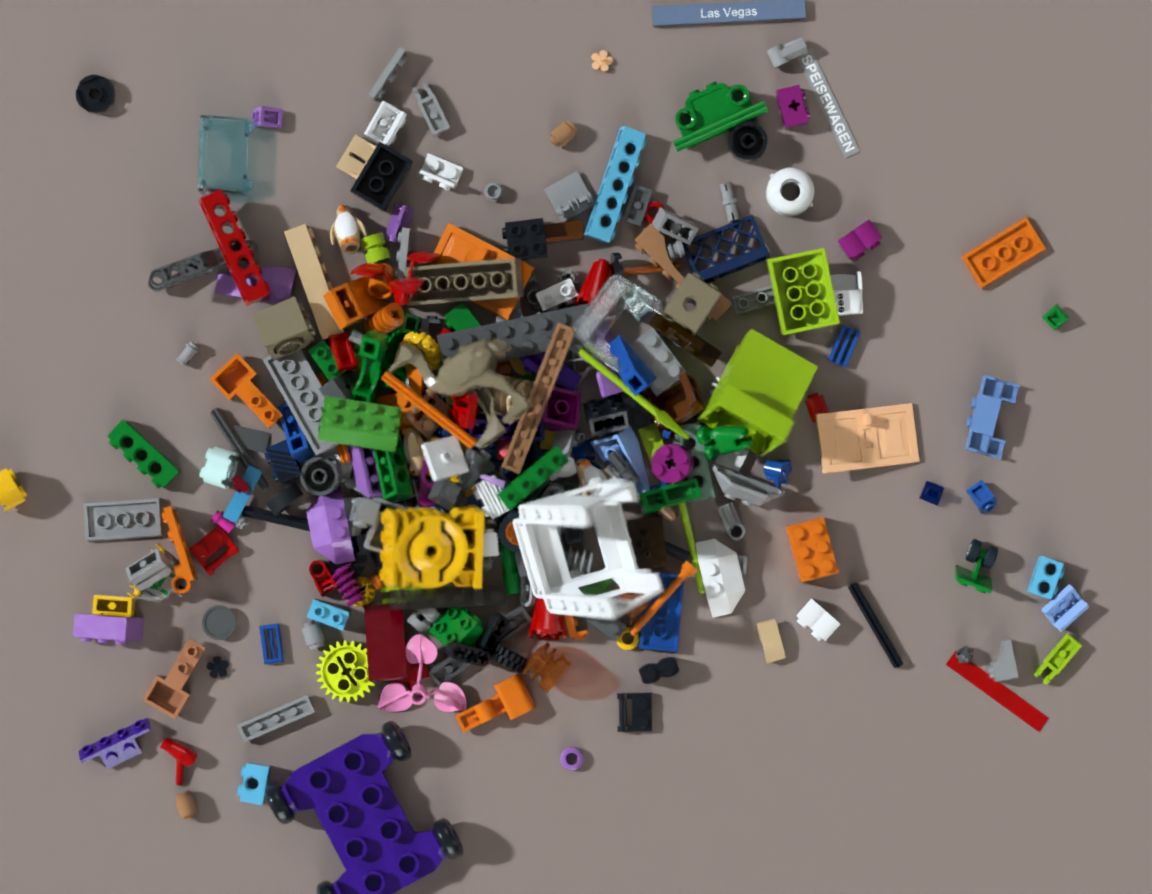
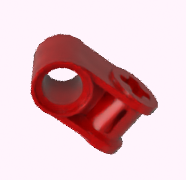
M317 559L310 564L309 572L322 597H325L326 593L334 589H340L339 586H335L337 581L332 579L333 574L323 560ZM316 563H320L323 566V572L320 574L313 571V566Z

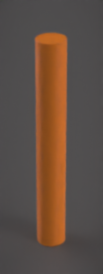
M679 262L672 263L676 270H680ZM649 265L623 268L624 276L664 271L659 265L657 267Z

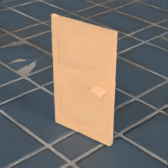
M912 403L816 414L823 474L920 462Z

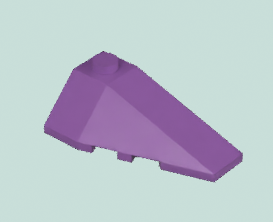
M281 266L261 268L262 274L260 275L263 281H267L270 291L268 297L259 302L278 304L292 298L297 269ZM231 273L218 274L215 293L242 298ZM253 278L246 280L248 285H256V281Z

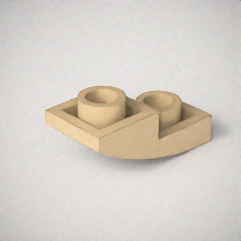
M775 618L756 623L766 662L771 663L785 659L786 656Z

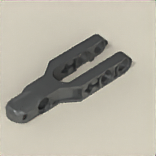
M245 240L247 246L250 245L255 253L257 251L256 242ZM235 243L230 245L232 250H240V246ZM220 248L201 252L153 270L150 273L148 286L152 291H162L203 276L218 268L227 266ZM177 271L179 272L180 276L175 277L171 274V272ZM158 277L162 280V282L155 283L153 281V278Z

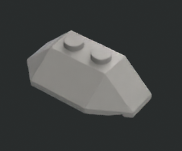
M714 462L710 464L720 489L725 493L724 496L729 499L735 500V498L743 500V504L753 507V504L760 506L785 493V490L780 486L777 488L774 484Z

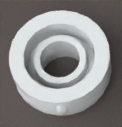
M784 168L775 174L769 175L771 179L767 184L766 198L768 204L776 213L792 217L800 215L809 207H813L814 184L807 173L797 168ZM787 183L795 184L799 189L798 198L792 201L785 199L781 193L782 187Z

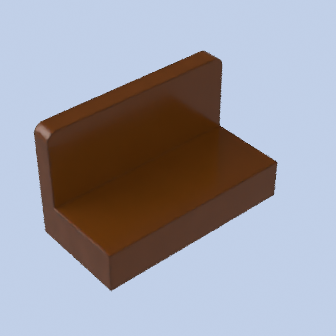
M582 220L544 225L546 244L584 240Z

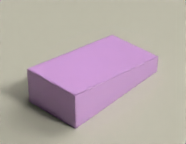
M481 474V479L501 489L504 488L505 481Z

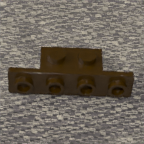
M658 310L649 322V325L709 367H713L722 352L698 335H693L673 321L671 323L662 317L663 311Z

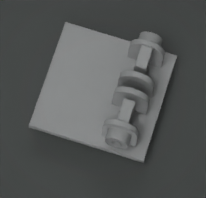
M578 171L544 189L561 222L574 217L595 204Z

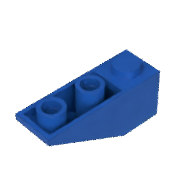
M618 335L607 345L622 381L635 396L644 391L657 379L621 335Z

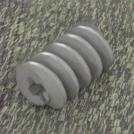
M562 542L561 545L568 568L572 565V571H575L580 567V574L585 570L589 574L594 560V553L591 552L586 556V550L584 549L580 554L579 547L572 551L571 544L565 548V542Z

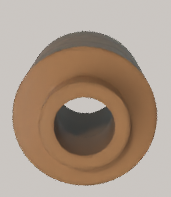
M563 121L550 133L551 138L549 140L555 147L560 146L563 148L576 136L575 134L578 130L571 121Z
M188 790L175 795V804L180 818L184 817L185 820L196 817L195 813L199 811L193 794H190Z

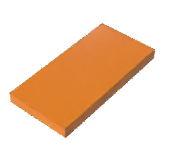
M1025 217L964 254L961 258L980 289L1045 251L1046 247L1029 219Z

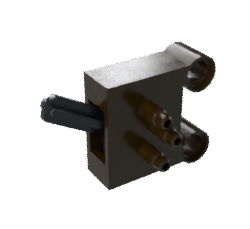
M662 516L626 520L638 569L667 566L666 554L683 562L688 561L691 554L689 551L664 540Z

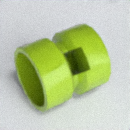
M383 232L360 239L363 251H367L365 255L367 263H382L391 259L388 248L384 247L386 240Z

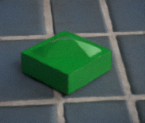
M1057 303L1042 316L1054 331L1070 318Z

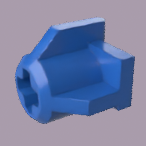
M769 459L765 462L763 472L768 480L774 481L775 487L779 488L782 483H788L787 476L792 471L790 460Z

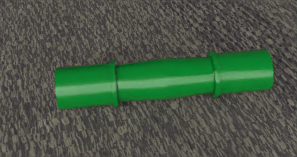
M497 518V527H499L501 518ZM500 540L505 595L520 593L519 572H517L514 556L516 552L506 549V546L502 545Z

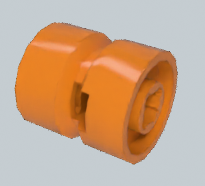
M381 263L385 265V270L390 280L393 281L395 269L389 264ZM380 273L375 276H369L368 293L370 296L382 300L391 297L390 286L384 274Z

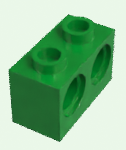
M325 340L308 350L329 381L347 372L338 371L332 350Z

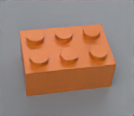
M824 517L785 527L801 583L839 573Z

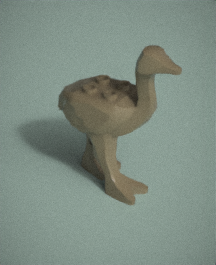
M498 338L485 339L470 345L468 343L463 345L459 349L460 353L456 356L448 357L443 362L444 365L440 368L437 377L434 375L424 354L415 346L404 343L397 350L394 362L388 370L390 373H393L404 365L412 364L419 370L427 387L433 392L446 396H463L468 393L476 394L478 403L482 407L488 421L485 432L476 444L479 448L486 449L507 431L497 418L495 398L490 391V387L500 389L512 399V405L503 419L505 423L509 422L511 425L533 406L526 397L513 388L506 377L495 372L499 359L506 357L507 353L512 349L510 344Z

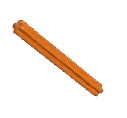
M388 371L384 373L381 379L467 447L472 449L476 445L477 440L393 374Z

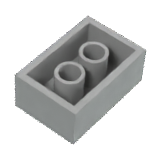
M653 327L630 344L631 348L657 377L648 386L655 397L679 381V375L686 372Z

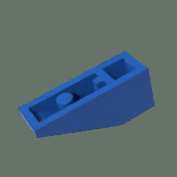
M284 403L278 406V410L283 415L280 419L291 456L299 463L316 457L288 404Z

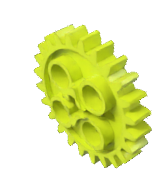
M344 640L342 646L337 641L336 648L333 645H329L331 651L324 650L323 652L326 656H319V659L323 662L316 664L317 667L321 668L320 671L316 672V674L321 675L317 682L323 681L324 683L320 688L328 689L326 695L332 692V699L339 696V702H342L344 697H346L347 702H350L351 697L357 701L358 694L364 698L365 694L363 691L365 690L370 693L371 690L368 686H375L374 682H369L367 648L362 650V643L356 647L354 640L350 645H348L347 640ZM351 652L354 654L355 660L353 663L346 662V653ZM338 656L342 659L346 668L350 667L352 669L350 674L357 682V686H354L348 674L344 675L342 673L344 668L337 660ZM331 663H336L339 667V671L336 674L329 671ZM357 669L365 671L364 679L356 677L355 672ZM342 679H346L349 682V688L346 690L341 689L339 686V682Z

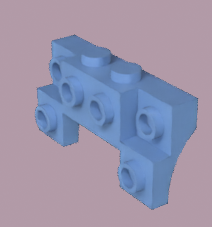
M983 375L977 397L972 399L971 408H973L972 416H968L966 427H969L964 450L996 459L1002 458L1006 441L994 438L993 433L1001 401L1015 404L1020 385Z

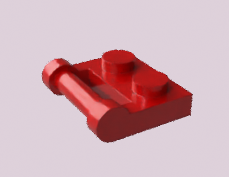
M469 393L463 396H451L454 402L450 412V420L460 427L474 429L478 403L477 395ZM463 401L468 404V405H467V408H466V407H462V406H463Z
M219 525L189 549L210 576L226 560L240 552ZM227 544L229 549L209 565L206 560Z

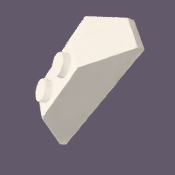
M716 539L697 542L695 544L698 562L712 617L731 614L746 591L737 553Z

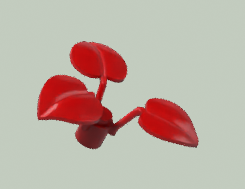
M415 251L408 254L407 259L411 260L408 278L391 281L385 270V265L374 262L357 266L351 271V275L375 276L380 273L384 274L391 293H394L395 303L405 305L410 303V294L414 295L417 289L424 283L423 279L412 277L414 264L417 262H430L439 257V253Z

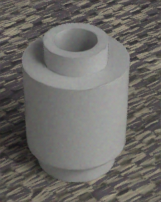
M312 620L304 623V628H301V631L310 650L325 645L323 641L325 638L319 622L315 623Z

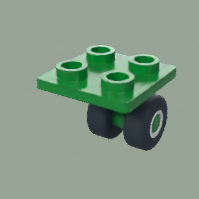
M973 539L965 559L972 563L976 561L972 571L956 565L954 568L955 580L960 585L975 587V590L978 592L991 593L992 579L978 572L981 563L982 567L992 568L998 554V548L990 545L987 550L981 548L982 542Z

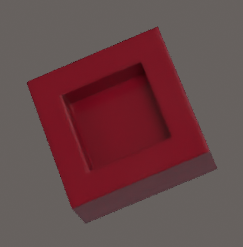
M238 474L232 478L235 482L232 486L239 494L243 492L247 495L252 490Z

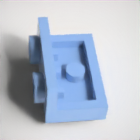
M1069 584L1041 611L1050 623L1062 632L1089 606Z

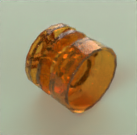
M548 642L534 652L522 672L526 676L532 669L534 673L530 677L531 681L539 675L541 679L538 686L546 693L554 687L573 663L564 655L554 659L553 656L556 653V648L548 654L546 650L551 645Z

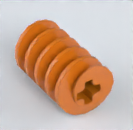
M390 303L364 321V328L367 333L373 330L387 335L404 323V311L398 304Z

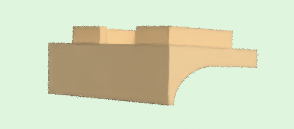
M355 134L336 168L357 180L377 146ZM352 152L360 158L364 159L366 161L365 164L353 158L349 154Z

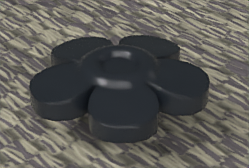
M216 656L213 658L214 663L208 662L206 667L208 670H212L210 672L212 678H217L218 673L220 677H225L227 671L223 668H227L229 664L226 660L221 662V658Z

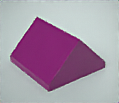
M553 387L541 422L550 431L577 430L581 393Z

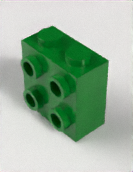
M454 602L428 631L446 647L452 640L474 644L481 637L484 629L480 626L482 622L475 615L473 617L469 616L471 612L464 605L459 607Z

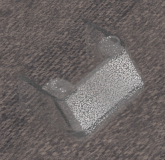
M613 275L606 281L574 324L573 334L595 358L620 372L619 360L610 354V344L603 338L624 310L637 314L645 306H648L662 315V302L624 277Z

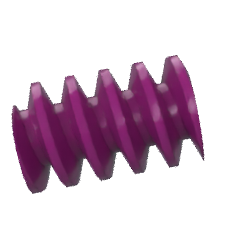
M352 563L333 571L335 574L332 576V579H339L335 586H342L338 592L345 593L342 600H349L345 604L346 607L366 599L362 598L366 591H359L363 585L356 584L359 577H352L356 571H349Z

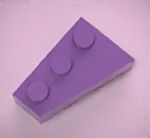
M75 614L73 637H80V641L92 642V638L98 639L97 642L109 643V640H115V644H126L127 641H143L144 618Z

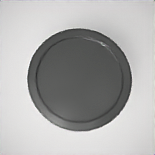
M213 606L203 615V630L212 639H226L235 631L236 617L232 610L226 606Z

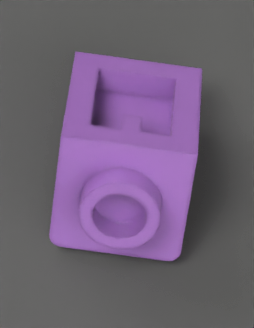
M265 106L255 108L252 113L253 126L282 128L283 109Z

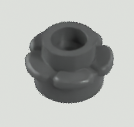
M967 646L960 648L955 655L958 658V662L968 663L973 658V649Z

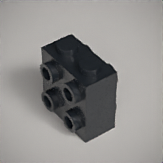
M543 218L505 223V228H502L503 239H507L508 246L504 247L506 253L516 258H521L522 261L548 258Z
M620 395L608 396L601 400L593 399L583 403L586 421L592 436H604L606 433L622 432L630 428L627 411Z

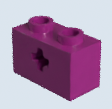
M799 85L778 89L776 96L784 129L806 125L808 119H810V112L808 107L805 108L803 100H806L804 89H800ZM792 102H794V105H798L796 111L793 108H789Z

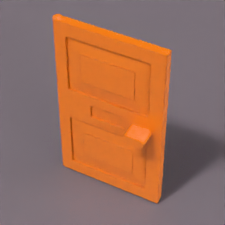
M448 223L434 253H439V257L430 261L428 265L511 259L516 257ZM522 261L523 286L525 288L535 267ZM520 297L476 300L472 302L506 320H510Z

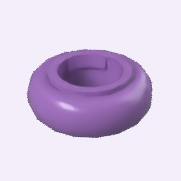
M567 747L562 751L560 762L565 769L577 770L583 764L584 757L580 749ZM569 753L577 755L578 759L575 764L567 763L566 756Z

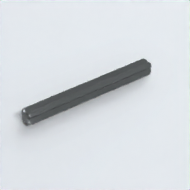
M219 408L213 409L210 412L212 418L229 444H231L234 452L239 453L238 458L247 470L249 465L258 469ZM262 474L256 484L260 491L269 487Z

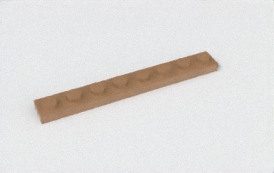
M557 323L528 397L533 406L520 417L502 463V468L520 474L576 329Z

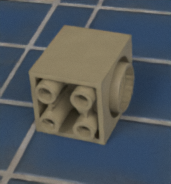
M688 273L663 310L662 317L671 323L673 321L693 335H696L719 300L721 293L718 292L720 289L711 283L707 285L702 282L703 278L698 274ZM691 303L695 306V309L688 310L685 305Z
M295 296L252 314L264 346L273 360L290 355L299 349L316 343L313 337L316 335V332L310 323L308 312L304 308L302 301L298 302Z

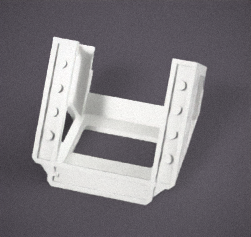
M613 478L519 505L520 515L519 518L513 520V526L531 589L536 598L544 599L546 608L550 613L614 619L664 592L659 573H652L650 569H638L626 520L621 508L620 501H638L634 482ZM588 490H592L590 496L574 495ZM594 524L605 569L571 578L556 525L588 527ZM610 578L620 586L617 590L596 596L584 595L579 590V587ZM627 592L645 593L633 601L616 600L613 597Z

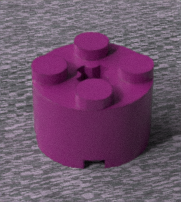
M667 444L658 448L654 453L651 462L652 472L663 482H680L692 473L694 460L690 451L685 446ZM670 460H673L676 466L671 467Z

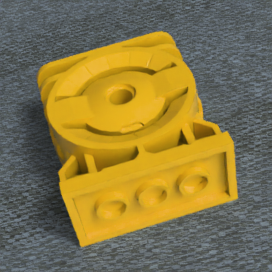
M467 504V507H454L448 514L429 507L408 508V510L386 508L385 512L381 513L384 531H381L383 550L380 551V560L383 562V568L379 572L380 580L383 581L388 589H393L394 587L405 589L406 586L416 588V586L436 588L452 582L456 587L472 586L474 589H481L485 513L475 504ZM441 520L444 521L443 529L451 535L454 541L453 553L450 539L441 531ZM462 529H466V537ZM408 543H409V546H408V556H409V559H410V561L413 563V565L420 570V575H418V572L415 571V570L410 566V564H409V562H408V560H407V553H406V551H407V545H408ZM429 546H433V551L427 554L426 549Z

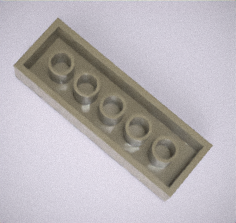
M521 258L414 266L412 277L421 278L424 283L417 289L414 295L410 294V303L407 306L524 297ZM404 267L405 278H408L410 267Z

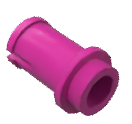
M217 510L211 520H213V524H218L229 534L236 524L224 518L223 511Z

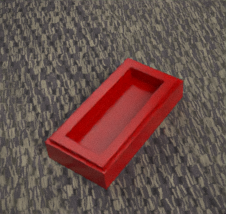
M347 332L329 335L328 337L339 372L357 369L358 367Z

